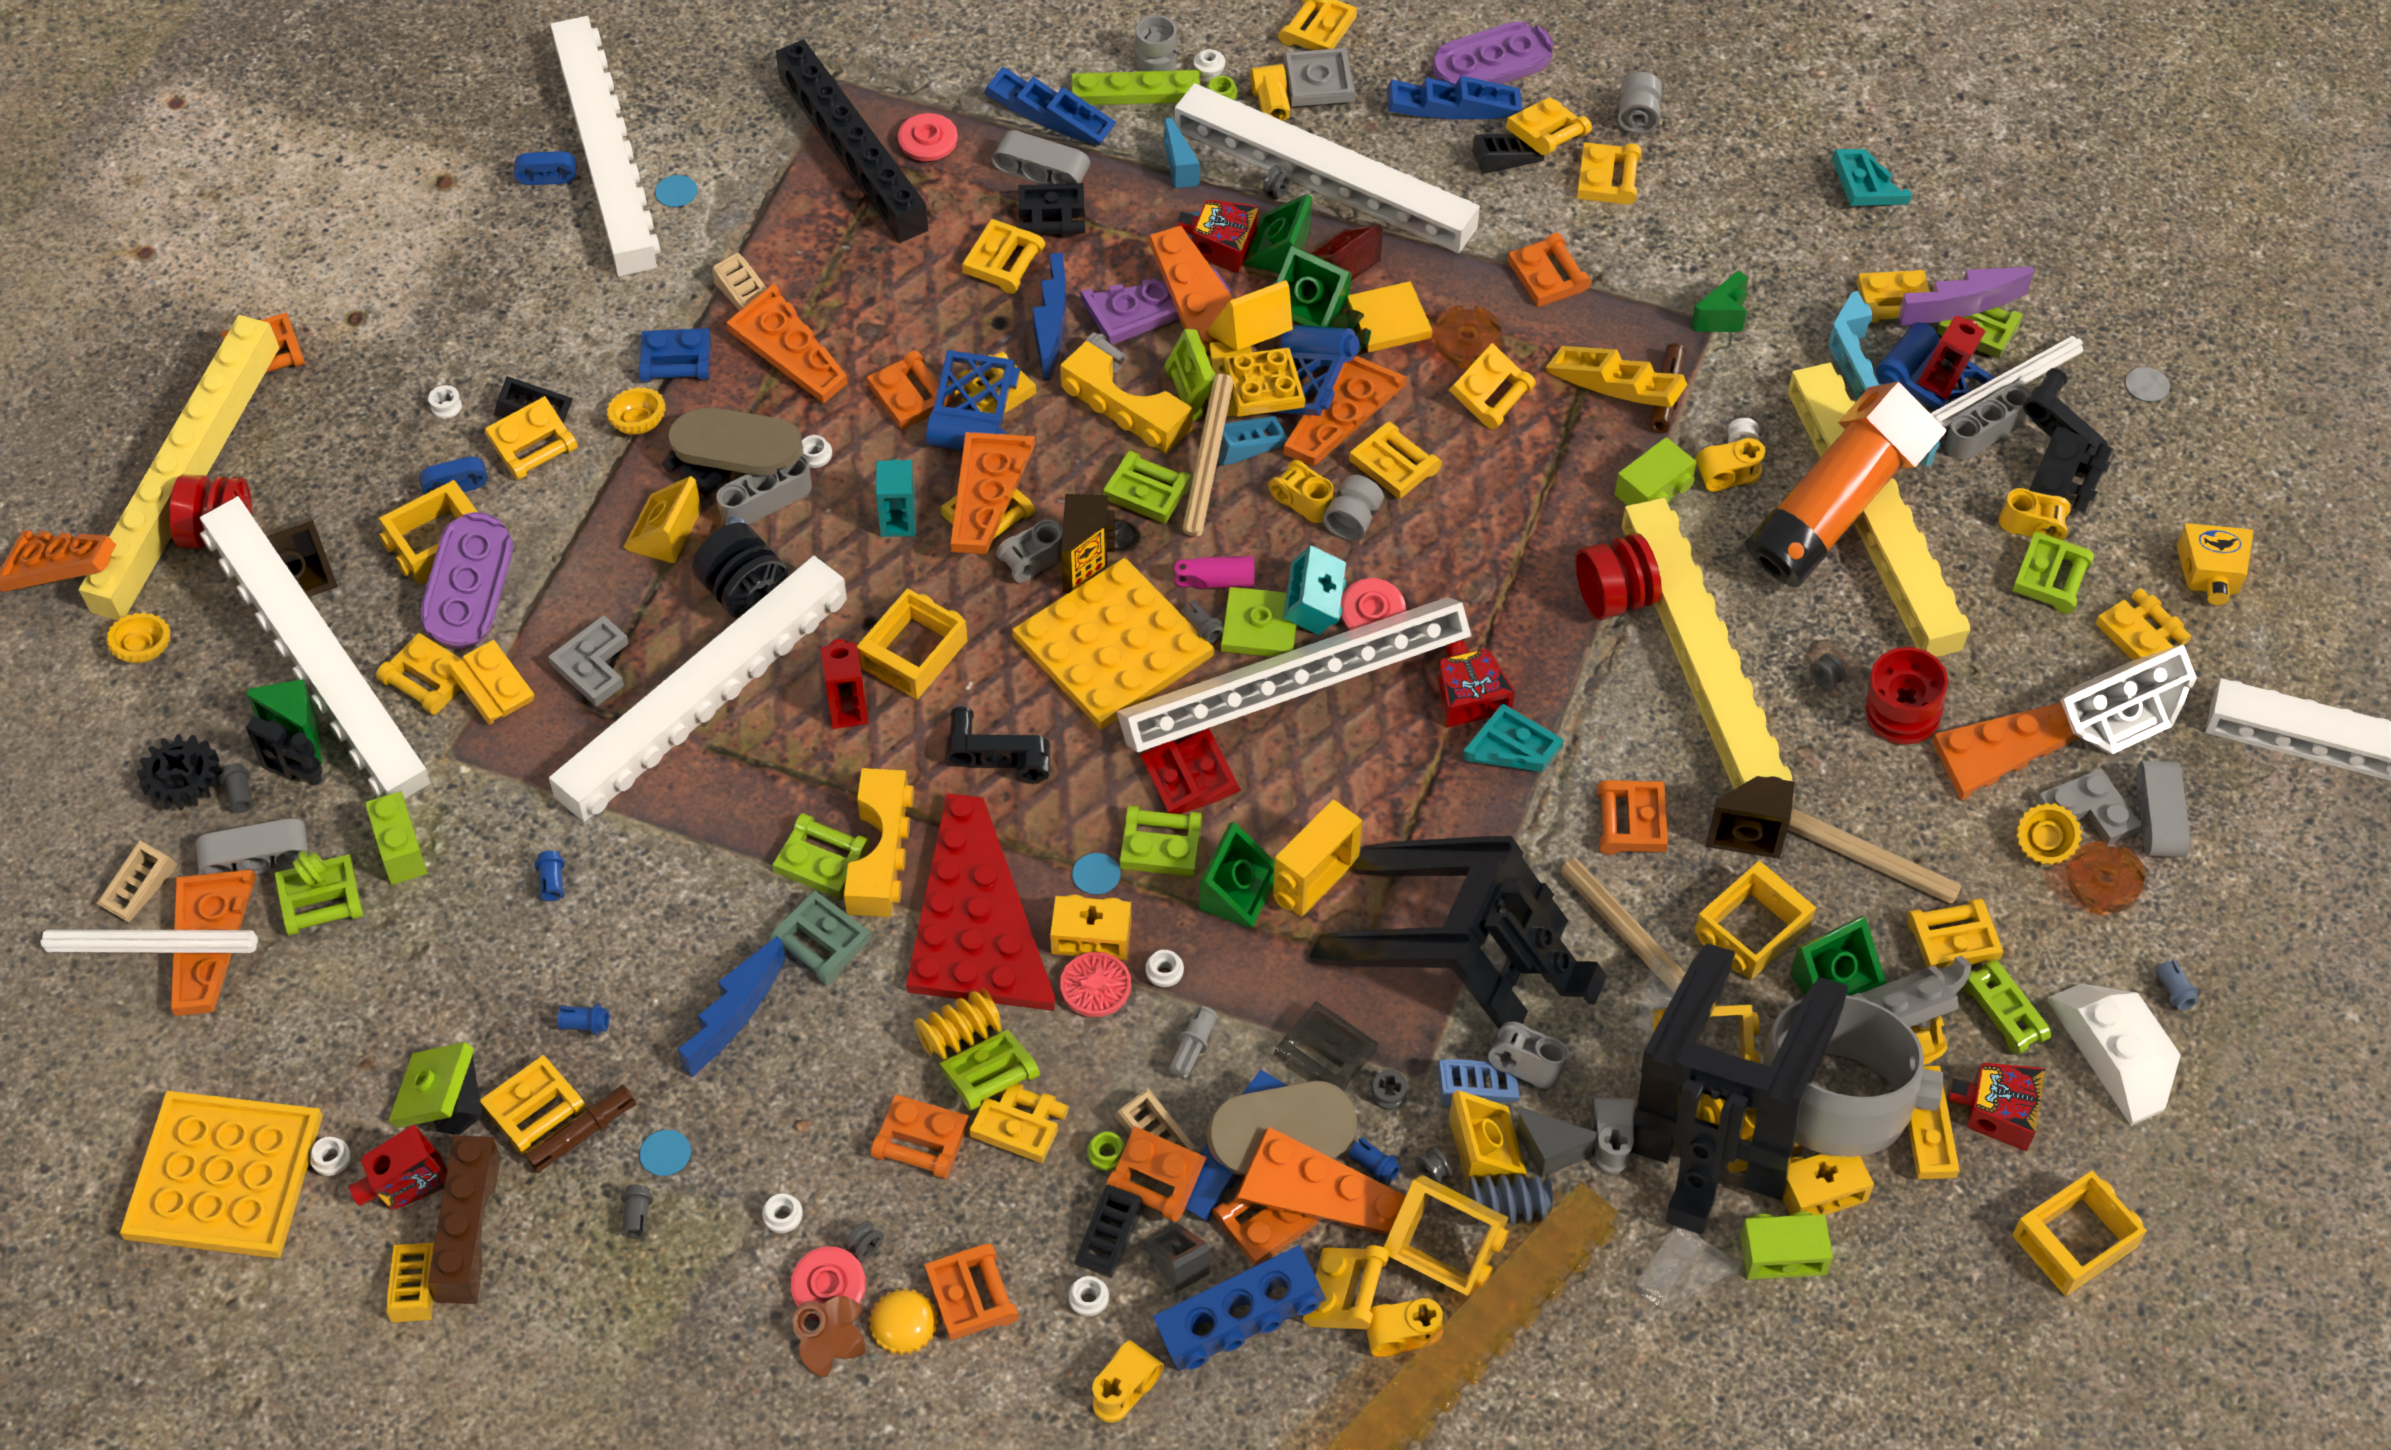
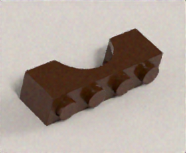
M453 1135L428 1284L436 1303L477 1304L483 1269L481 1254L483 1217L489 1196L495 1194L501 1160L493 1137Z

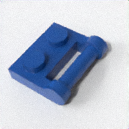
M710 329L642 331L641 359L639 363L640 381L652 382L654 378L698 377L699 380H709Z

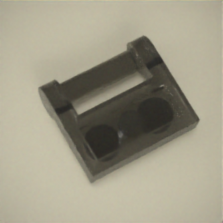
M1315 1001L1275 1048L1274 1056L1282 1062L1288 1060L1317 1081L1329 1082L1345 1091L1349 1082L1377 1051L1378 1042ZM1301 1041L1341 1069L1335 1075L1296 1048V1046Z

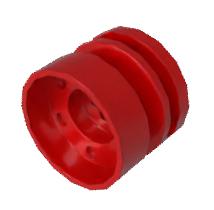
M182 474L177 477L170 500V528L175 545L180 549L204 550L207 546L200 536V533L205 531L200 517L239 496L252 515V499L246 479L243 477L228 479L225 476H218L211 483L210 478L205 475Z
M1635 532L1627 535L1625 538H1615L1611 542L1610 547L1607 544L1598 543L1577 551L1575 569L1579 589L1589 612L1595 619L1602 621L1622 615L1626 611L1627 606L1636 611L1644 605L1649 607L1656 605L1660 601L1662 584L1659 567L1648 541L1641 534Z
M1913 647L1895 648L1878 658L1873 664L1870 674L1865 706L1867 723L1875 734L1888 742L1906 745L1922 742L1936 732L1940 726L1949 682L1946 668L1940 660L1925 650Z

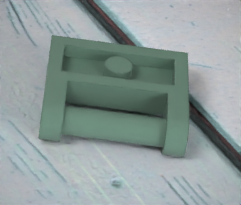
M816 890L775 928L769 938L770 942L778 936L783 942V948L816 972L817 978L825 985L832 984L837 979L840 971L872 940L871 931ZM798 929L830 952L832 956L825 961L796 939L793 934Z

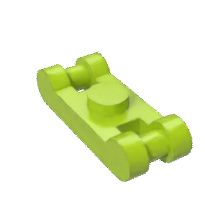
M1992 959L1984 963L1982 969L1977 972L1970 971V976L1962 988L1968 995L1976 999L2005 1037L2006 1044L2013 1054L2019 1055L2027 1051L2030 1044L2034 1042L2040 1044L2051 1038V1031L2047 1023L1997 960ZM1986 984H1994L1996 987L1989 989ZM2023 1021L2027 1029L2021 1031L2016 1023Z

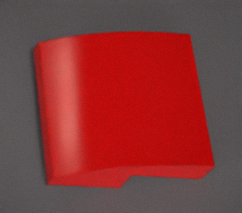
M1209 728L1178 744L1172 740L1140 755L1169 813L1181 814L1192 811L1241 791Z

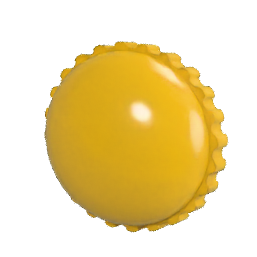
M636 387L635 389L624 390L621 394H617L615 398H612L611 403L608 404V421H610V425H613L615 429L625 434L639 435L647 433L654 429L664 416L666 411L665 401L662 395L652 388Z
M134 613L133 615H126L124 618L121 617L119 621L113 623V626L107 632L108 650L112 651V655H116L118 659L129 663H145L157 658L168 647V642H170L169 624H166L164 619H160V616H154L152 613Z
M2045 803L2044 805L2038 804L2035 808L2031 807L2028 810L2029 812L2023 814V818L2019 820V826L2016 828L2018 832L2016 834L2017 844L2021 847V852L2025 853L2028 859L2031 858L2033 862H2040L2041 865L2049 864L2050 866L2054 863L2061 864L2062 861H2067L2070 856H2073L2075 850H2078L2080 847L2079 843L2082 841L2080 837L2082 834V830H2080L2081 824L2077 822V817L2072 815L2071 810H2066L2064 806H2058L2056 803L2052 805Z
M905 1288L904 1290L896 1289L895 1292H888L886 1296L880 1297V1301L876 1302L874 1309L871 1310L869 1331L872 1332V1339L876 1340V1344L882 1346L884 1351L888 1350L891 1354L898 1353L903 1355L907 1353L910 1355L914 1351L919 1352L922 1347H926L928 1342L933 1340V1334H936V1326H938V1319L936 1318L938 1313L935 1311V1305L931 1304L930 1298H926L923 1293H917L916 1290L910 1291Z

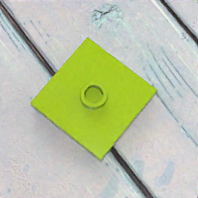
M1230 587L1221 652L1275 657L1294 650L1297 625L1283 619L1287 593Z
M466 1042L412 1053L388 1122L397 1128L450 1118L474 1048Z

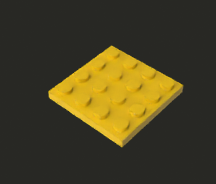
M1125 557L1012 629L1013 638L1100 730L1118 719L1116 711L1145 702L1214 656V647L1203 637L1199 638L1197 636L1198 631Z
M166 1091L120 1231L122 1238L129 1241L280 1259L309 1165L310 1152L315 1144L323 1118L320 1108Z

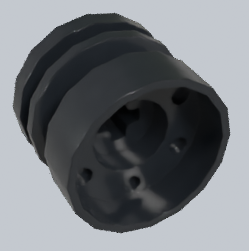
M740 522L726 525L712 533L701 544L692 563L693 574L706 589L714 594L715 599L734 618H740L789 576L788 567L769 547H766L763 539L747 523Z

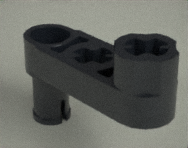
M2050 368L2040 385L2032 389L2023 403L2024 412L2051 438L2057 426L2089 438L2090 443L2085 453L2095 456L2100 443L2108 446L2106 440L2057 398L2060 390L2067 383L2068 378L2062 370ZM2080 463L2075 476L2085 477L2090 466Z
M963 706L955 707L951 710L950 735L946 738L945 760L947 763L953 766L968 768H1016L1017 778L1029 784H1038L1048 779L1050 742L1046 738L1037 735L972 734L973 710Z

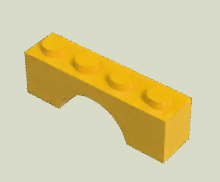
M1085 341L1060 365L1061 387L1069 395L1078 397L1089 404L1095 412L1103 413L1114 420L1122 429L1136 434L1150 447H1156L1167 454L1192 430L1193 408L1167 391L1152 396H1135L1122 391L1113 383V357L1088 341Z
M861 769L857 798L860 819L878 829L882 838L878 846L869 855L848 863L844 890L845 907L848 915L892 917L893 904L900 903L902 884L901 881L897 880L898 871H904L906 850L901 848L902 839L909 838L910 818L905 817L906 807L912 808L914 800V786L908 785L905 770Z

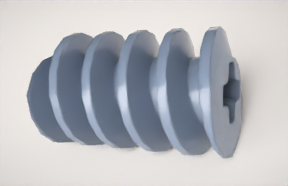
M1550 1173L1546 1174L1542 1185L1539 1176L1531 1174L1527 1186L1521 1174L1514 1176L1511 1186L1507 1177L1500 1175L1495 1187L1489 1175L1483 1176L1480 1187H1478L1475 1178L1470 1176L1468 1181V1198L1501 1214H1506L1509 1217L1510 1225H1515L1518 1214L1523 1215L1526 1225H1531L1534 1213H1538L1542 1224H1547L1553 1205ZM1476 1219L1478 1226H1483L1484 1222Z

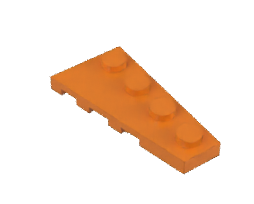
M1182 226L1151 234L1148 242L1184 329L1197 330L1201 342L1205 346L1206 355L1209 356L1210 342L1220 341L1211 337L1207 329L1228 302L1234 298Z
M775 283L726 322L728 332L823 404L848 384L847 375L826 348L817 342L812 330L799 319L796 310L790 302H786L781 296V292Z
M1354 356L1349 363L1344 362L1333 386L1335 395L1329 409L1323 410L1320 416L1303 415L1284 444L1283 454L1315 467L1406 386L1407 376L1358 356Z
M965 433L950 543L951 552L987 554L1035 447V436Z
M22 530L0 569V591L6 592L23 589L30 586L100 573L108 566L110 562L109 557L116 544L107 535L79 534L76 538H73L69 533L60 532L58 536H52L47 531H39L37 535H34L30 530Z
M2060 702L1936 733L1932 743L1962 801L1971 796L1973 791L1982 786L1988 787L1998 782L2001 776L2010 771H2018L2028 766L2029 761L2039 756L2045 757L2080 737L2073 734Z
M253 869L176 877L174 930H240L256 879ZM173 953L171 1010L174 1016L214 1012L232 953Z
M1268 1127L1264 1131L1234 1201L1260 1204L1273 1210L1291 1211L1304 1214L1308 1218L1326 1219L1339 1222L1344 1226L1389 1236L1406 1195Z

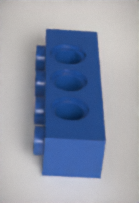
M1298 1245L1154 1315L1153 1318L1178 1370L1181 1371L1185 1368L1192 1370L1204 1365L1208 1361V1357L1222 1350L1229 1352L1241 1347L1245 1343V1339L1259 1332L1266 1334L1278 1329L1282 1325V1321L1296 1314L1303 1316L1313 1312L1319 1307V1303L1325 1301L1326 1298L1301 1245ZM1279 1287L1287 1288L1285 1296L1281 1299H1269L1274 1289ZM1242 1305L1250 1306L1249 1312L1244 1317H1232L1237 1307ZM1202 1324H1214L1212 1330L1207 1335H1195L1198 1327Z

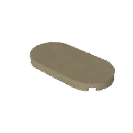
M714 407L698 408L683 414L672 424L668 435L675 455L686 463L753 475H772L778 473L777 469L784 466L788 469L800 459L803 453L801 433L793 423L780 418Z
M1311 1081L1238 1095L1222 1102L1209 1120L1206 1138L1213 1158L1220 1165L1223 1164L1234 1174L1245 1176L1264 1131L1268 1127L1330 1158H1334L1342 1154L1352 1143L1357 1128V1117L1350 1098L1343 1090L1329 1082Z

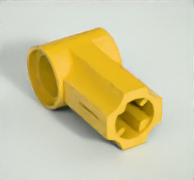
M1284 65L1251 67L1252 93L1254 97H1258L1261 112L1267 113L1281 121L1290 118Z

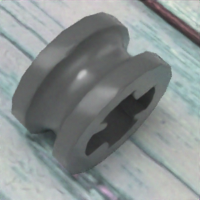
M1274 165L1266 175L1263 191L1268 194L1273 192L1276 198L1283 197L1291 183V171L1285 170L1282 172L1280 166Z
M1829 653L1822 655L1819 661L1812 663L1809 668L1814 681L1825 690L1833 689L1837 683H1840L1846 677L1843 664L1834 655Z
M1385 1070L1375 1076L1371 1093L1372 1099L1378 1107L1385 1110H1394L1405 1102L1407 1081L1403 1075L1393 1070ZM1385 1085H1394L1393 1096L1385 1095Z
M1436 1147L1428 1148L1426 1156L1419 1155L1415 1158V1164L1420 1174L1440 1184L1442 1183V1177L1447 1179L1453 1175L1452 1166L1448 1159Z
M863 1221L850 1232L845 1240L844 1248L849 1252L855 1251V1258L859 1261H864L879 1248L884 1234L880 1230L873 1231V1224L870 1221Z

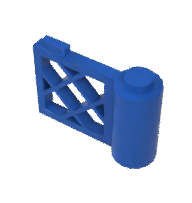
M1920 322L1913 323L1876 368V375L1880 384L1899 382L1912 396L1935 411L1949 403L1948 399L1959 398L1974 390L1967 388L1965 378L1973 377L1985 384L1995 377L1969 361L1957 382L1959 390H1953L1948 399L1932 391H1926L1917 385L1940 341L1938 334L1931 326ZM1944 358V359H1946L1947 361H1949L1950 363H1952V366L1954 365V361H1953V360H1951V359H1949V358Z
M1292 325L1293 330L1282 334L1281 349L1290 347L1294 364L1302 365V368L1297 370L1299 380L1306 376L1311 380V382L1302 387L1304 397L1315 390L1318 391L1314 403H1305L1304 408L1276 411L1275 413L1320 416L1323 410H1328L1335 395L1333 386L1344 362L1349 363L1357 355L1359 339L1355 332L1349 328ZM1323 366L1329 367L1328 372L1316 379L1311 374Z
M947 350L934 409L928 420L926 432L927 446L963 451L966 432L1006 434V430L1001 429L1008 393L1010 388L1016 389L1020 374V368L1015 367L1014 360ZM953 362L967 363L973 370L959 380L951 373ZM991 368L1005 369L1003 378L993 385H990L983 376V373ZM978 377L986 389L970 398L962 386ZM949 379H950L951 382L953 383V384H951L950 386H948ZM999 389H1001V390H1000V394H999V396H998V394L996 393V391H998ZM956 390L959 391L966 401L956 408L943 406L945 397ZM991 395L997 402L995 414L980 412L975 404Z

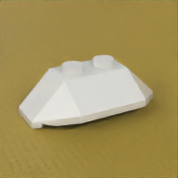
M2178 645L2130 661L2071 688L2060 701L2073 734L2108 754H2114L2172 727L2185 703L2189 688L2193 687L2197 677L2184 645Z
M2078 984L2048 997V1004L2131 1126L2164 1112L2181 1054L2138 993Z

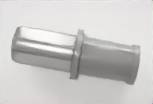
M1197 1006L1188 1027L1178 1036L1180 1046L1169 1067L1172 1075H1176L1181 1079L1187 1078L1198 1055L1207 1050L1208 1037L1218 1020V1015L1214 1010L1206 1006H1202V1008Z

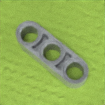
M1015 130L1007 131L991 158L993 165L999 171L1038 184L1081 183L1091 165L1088 156L1078 149Z
M2018 383L2009 384L1953 418L1944 445L1947 454L1958 460L1971 458L2020 428L2025 423L2027 417L2023 410V403L2030 394V389Z
M801 455L800 459L788 469L785 466L777 469L778 473L772 475L746 474L722 486L716 496L722 524L725 526L726 520L729 517H739L749 525L808 495L812 490L808 459Z
M2140 760L2136 773V785L2146 856L2186 857L2190 846V831L2181 765L2179 762Z
M290 818L204 834L196 840L198 875L253 869L255 875L295 868L293 861L299 857L298 853L302 850L308 852L306 826L303 821Z

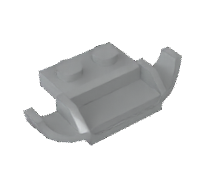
M1960 955L1954 958V962L1950 966L1937 968L1933 965L1919 970L1917 973L1851 996L1868 1000L1886 1008L1901 1018L1909 1027L1959 1009L1956 993L1967 982L1970 976L1971 964Z

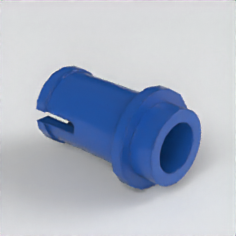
M557 851L541 852L534 863L535 869L539 871L540 898L544 901H557L565 896L562 880V868L565 866V861Z
M595 1004L593 1008L561 1005L557 1018L559 1030L591 1031L594 1035H599L601 1031L606 1032L609 1027L608 1008H602L600 1004Z
M1364 1137L1359 1139V1143L1356 1141L1349 1151L1348 1158L1372 1173L1374 1180L1380 1183H1391L1399 1173L1400 1164L1397 1163V1158L1393 1155H1385Z

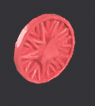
M934 113L917 114L908 118L900 126L897 133L899 148L903 153L914 160L934 161L948 156L955 149L958 141L957 129L952 121Z
M1377 578L1361 579L1351 584L1343 593L1340 604L1342 606L1341 621L1348 631L1406 611L1404 597L1397 587Z
M1088 952L1075 957L1065 966L1060 977V992L1065 1003L1076 1013L1087 1017H1104L1115 1013L1126 1003L1131 993V976L1126 965L1117 957L1104 952Z
M823 1246L808 1252L797 1263L791 1275L790 1291L797 1307L809 1301L823 1304L835 1296H846L860 1304L866 1291V1276L861 1263L851 1252L839 1247ZM817 1315L810 1316V1318L820 1322Z

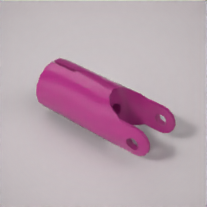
M1254 556L1200 557L1179 560L1174 565V571L1176 572L1174 581L1180 587L1204 589L1254 588ZM1181 565L1186 566L1184 570L1180 569L1179 567ZM1185 577L1186 581L1182 582L1180 578Z

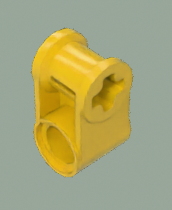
M1744 438L1740 441L1702 449L1696 455L1695 460L1706 488L1712 492H1719L1730 487L1758 481L1763 471L1760 462L1764 459L1765 447L1757 439Z
M1294 459L1288 464V469L1281 476L1274 477L1269 481V490L1280 503L1289 506L1311 522L1321 523L1323 522V515L1333 500V485L1328 479L1311 470L1302 461Z
M2017 488L2009 492L1998 520L2000 526L2006 532L2033 537L2034 532L2037 531L2064 540L2068 530L2065 519L2070 514L2071 505L2068 500L2060 496H2050L2024 488Z
M1420 1298L1397 1304H1382L1370 1309L1373 1317L1370 1328L1366 1329L1370 1352L1375 1357H1390L1401 1352L1436 1346L1443 1337V1311L1437 1302L1429 1298ZM1427 1320L1429 1326H1423L1421 1321Z
M1128 1340L1116 1352L1111 1362L1093 1382V1410L1095 1415L1107 1423L1121 1421L1139 1399L1155 1385L1162 1374L1164 1364L1133 1341Z

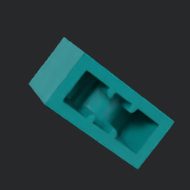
M891 459L877 461L876 500L881 537L916 536V495L912 460Z
M1311 545L1292 560L1283 619L1317 635H1320L1331 625L1334 626L1342 615V606L1340 604L1342 592L1346 586V578H1344L1346 562Z

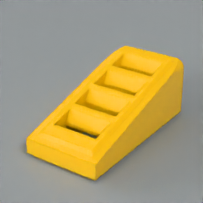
M434 1242L394 1245L386 1313L391 1323L432 1320L433 1294L428 1284ZM424 1255V1260L403 1261V1256ZM423 1268L422 1273L402 1274V1271L406 1269ZM421 1282V1286L402 1287V1283ZM419 1295V1299L401 1300V1296Z

